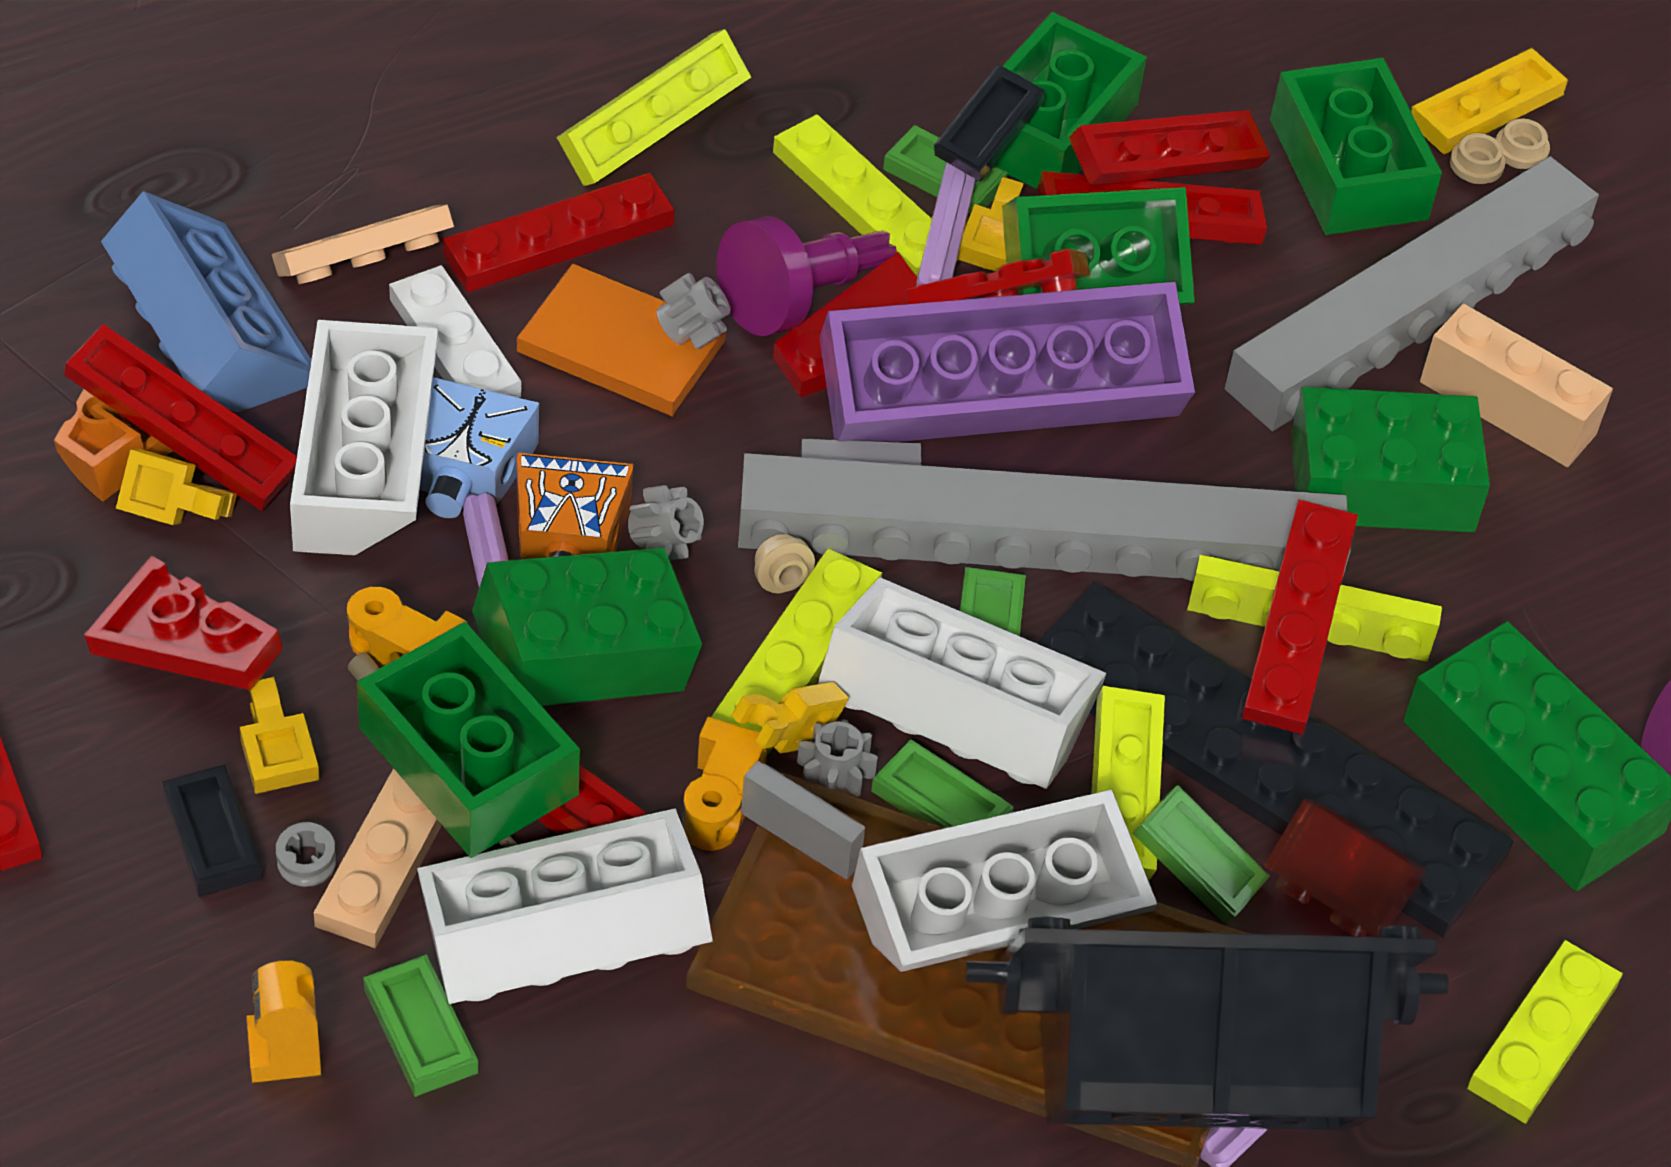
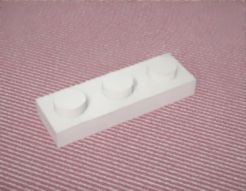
M442 265L389 284L390 301L407 326L438 328L435 368L443 380L517 398L521 397L520 378Z

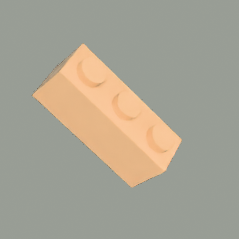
M1464 303L1434 334L1420 379L1422 384L1442 395L1478 396L1481 418L1567 468L1597 435L1613 390L1612 387Z

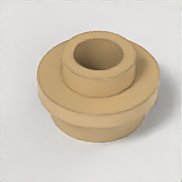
M1529 119L1510 121L1505 128L1499 131L1496 140L1503 148L1506 164L1517 169L1532 168L1547 159L1550 151L1546 130L1539 123Z
M1479 133L1465 136L1453 148L1450 156V166L1454 173L1463 180L1473 184H1488L1496 181L1503 174L1506 163L1501 144L1493 137Z
M788 534L775 535L765 540L757 549L754 559V572L760 585L769 592L783 593L794 590L801 586L813 571L815 564L814 554L809 546L800 539Z

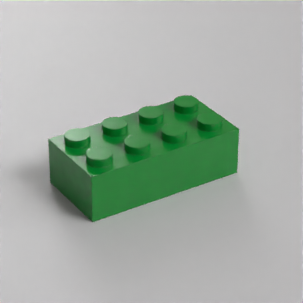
M1508 621L1417 677L1403 722L1575 892L1666 832L1671 821V776Z

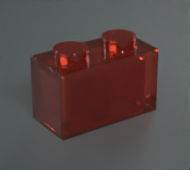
M1308 799L1302 801L1264 864L1265 867L1279 875L1274 884L1277 888L1306 905L1309 904L1312 897L1321 901L1334 910L1329 920L1355 937H1365L1367 932L1379 936L1380 928L1393 926L1427 870L1318 801Z

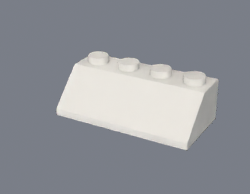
M328 320L317 321L290 501L293 551L356 555L416 520L438 342V328Z
M879 578L834 626L818 684L834 682L849 697L845 705L847 708L867 711L892 722L897 729L905 733L920 734L948 746L958 756L967 759H978L1006 771L1011 778L1018 782L1036 784L1047 789L1066 763L1103 685L1106 673Z
M1112 790L860 848L852 888L872 944L900 972L1010 946V940L1019 936V929L1027 928V920L1029 918L1070 919V929H1080L1154 911L1157 906L1156 899Z
M676 809L489 851L472 858L468 856L417 868L449 1004L465 1000L482 1001L494 996L498 992L528 985H549L559 981L562 977L595 969L612 970L625 965L629 961L662 953L670 955L680 954L688 951L693 946L713 942L701 872Z

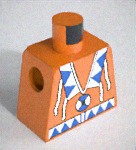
M518 453L516 499L520 560L615 552L632 504L633 464Z

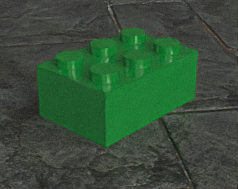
M1051 12L1003 65V67L1044 89L1045 101L994 166L1008 172L1009 176L1038 189L1042 171L1078 174L1082 167L1070 142V135L1080 125L1122 122L1138 105L1147 57Z
M1384 58L1280 73L1270 121L1325 235L1429 220L1442 172Z
M1186 187L1016 197L1002 206L1006 264L1042 258L1043 261L1051 260L1050 253L1073 249L1086 253L1090 276L1075 279L1077 290L1175 282L1180 308L1195 303ZM1041 287L1019 291L1018 293L1019 295L1042 293Z
M1302 387L1290 432L1296 492L1346 495L1347 511L1358 514L1356 526L1475 532L1490 488L1478 396Z
M665 548L487 562L472 610L482 641L541 706L683 692L702 646Z
M466 622L459 624L356 681L359 729L470 858L579 795L580 748Z

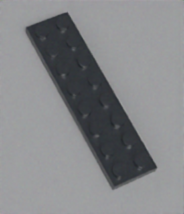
M1096 582L1086 590L1036 643L1105 672L1106 676L1102 687L1108 686L1165 695L1162 744L1163 761L1442 938L1445 937L1510 853L1513 840L1313 716H1308L1303 735L1242 719L1251 683L1250 677ZM1096 697L1095 702H1094V704H1093V706H1092V708H1091V710H1090V712H1089V714H1091V715L1094 716L1095 718H1096L1097 697Z

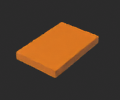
M572 264L517 337V352L673 416L726 341V331L700 349L695 348L691 339L683 345H678L665 333L657 317V308L665 304V301Z

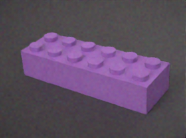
M1175 282L828 311L819 336L834 440L901 442L1174 417L1181 414L1195 393Z

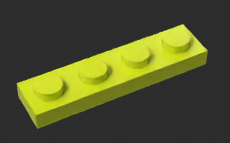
M726 29L712 33L557 136V139L583 186L594 184L751 78Z
M818 114L774 136L773 153L861 235L882 230L890 233L889 243L896 246V253H900L918 277L932 221L931 217Z
M828 548L711 718L760 732L762 730L760 725L752 722L739 724L731 716L741 697L750 694L762 695L779 703L792 689L800 686L815 685L821 675L834 626L868 589L882 577V572ZM767 748V755L772 748Z
M1200 555L1187 610L1207 614L1216 619H1231L1265 627L1279 571ZM1341 585L1327 640L1337 645H1351L1388 653L1397 658H1411L1427 662L1440 625L1442 606Z

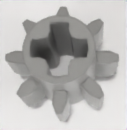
M687 273L660 291V295L666 303L657 308V317L665 333L676 344L683 345L691 339L695 348L700 349L727 331L721 319L730 314V306L721 288L711 278L704 277L696 282L692 274Z
M666 485L643 489L646 503L632 505L629 509L631 512L628 519V529L631 539L641 548H665L669 560L687 558L688 548L686 544L699 541L702 538L701 533L704 520L701 508L693 499L687 497V488L685 487L668 489Z
M845 719L841 722H831L824 726L819 723L814 724L812 742L801 741L798 747L797 763L804 766L802 785L804 787L814 786L829 801L833 798H841L849 794L855 797L860 796L863 778H874L878 757L870 753L872 735L870 733L861 734L856 727L849 724L848 720Z

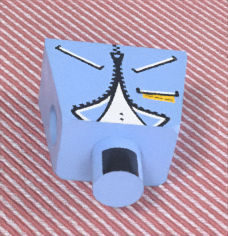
M433 377L420 490L429 492L426 498L428 509L440 517L455 518L460 514L468 495L478 496L484 492L489 493L495 498L496 505L499 504L517 477V454H533L538 445L539 403Z

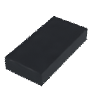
M997 64L933 145L935 156L981 182L1045 101L1044 89Z
M226 765L162 781L163 795L198 897L263 879L262 866Z

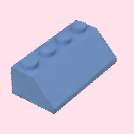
M143 191L102 239L101 243L114 262L112 265L113 272L129 287L137 301L135 304L136 310L152 325L161 340L159 343L160 350L176 365L183 379L227 409L237 413L308 388L312 359L224 222Z

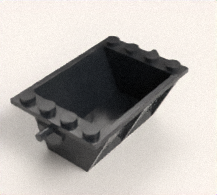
M1034 917L1027 920V928L1019 929V936L1010 940L1009 948L1002 950V956L997 962L966 961L965 982L997 983L998 1004L1001 1015H1016L1017 1012L1040 1013L1047 1124L1347 1131L1376 1118L1383 1021H1393L1397 1025L1413 1024L1418 1011L1420 994H1447L1449 987L1447 974L1417 973L1415 966L1438 953L1437 939H1422V928L1413 926L1383 927L1379 929V937L1079 930L1070 929V919Z

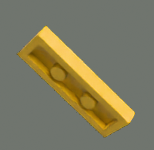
M1531 48L1412 106L1411 113L1423 136L1440 152L1446 154L1452 151L1467 135L1475 133L1486 134L1563 96L1568 79Z

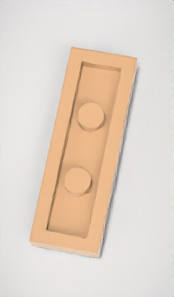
M435 205L271 255L278 276L296 275L298 284H303L332 275L330 264L350 259L354 268L386 258L383 248L404 242L406 251H411L440 242L437 232L452 228L454 225L448 205Z
M394 769L314 911L315 927L373 948L377 947L418 871L417 868L420 867L442 826Z

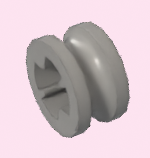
M312 822L297 823L282 832L276 843L277 865L281 876L289 883L301 887L315 886L327 880L333 874L336 867L335 841L331 833L322 825ZM300 847H315L316 856L312 855L311 864L302 865L297 863L295 853L301 854Z

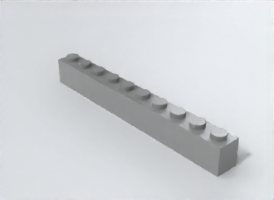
M744 453L738 548L758 549L768 538L779 534H788L804 541L813 553H820L822 555L829 548L842 555L878 557L886 560L908 559L937 561L946 564L966 563L995 565L1006 568L1053 569L1072 573L1083 571L1123 574L1131 577H1170L1194 581L1200 555L1280 571L1298 499L1348 511L1346 495Z

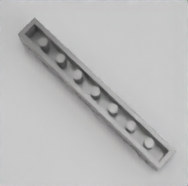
M1551 156L1235 349L1231 359L1225 390L1271 431L1276 430L1294 419L1302 387L1349 389L1358 377L1374 367L1377 369L1385 367L1399 351L1414 342L1419 344L1426 341L1435 332L1437 327L1444 324L1463 303L1473 308L1478 301L1491 293H1502L1512 284L1516 277L1529 269L1537 270L1544 266L1552 255L1569 244L1575 246L1582 242L1593 227L1594 220L1591 217L1599 194Z

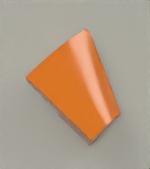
M84 389L76 401L77 411L75 415L64 422L54 439L57 452L72 473L102 502L121 489L130 449L140 448L164 456L173 452L169 447Z

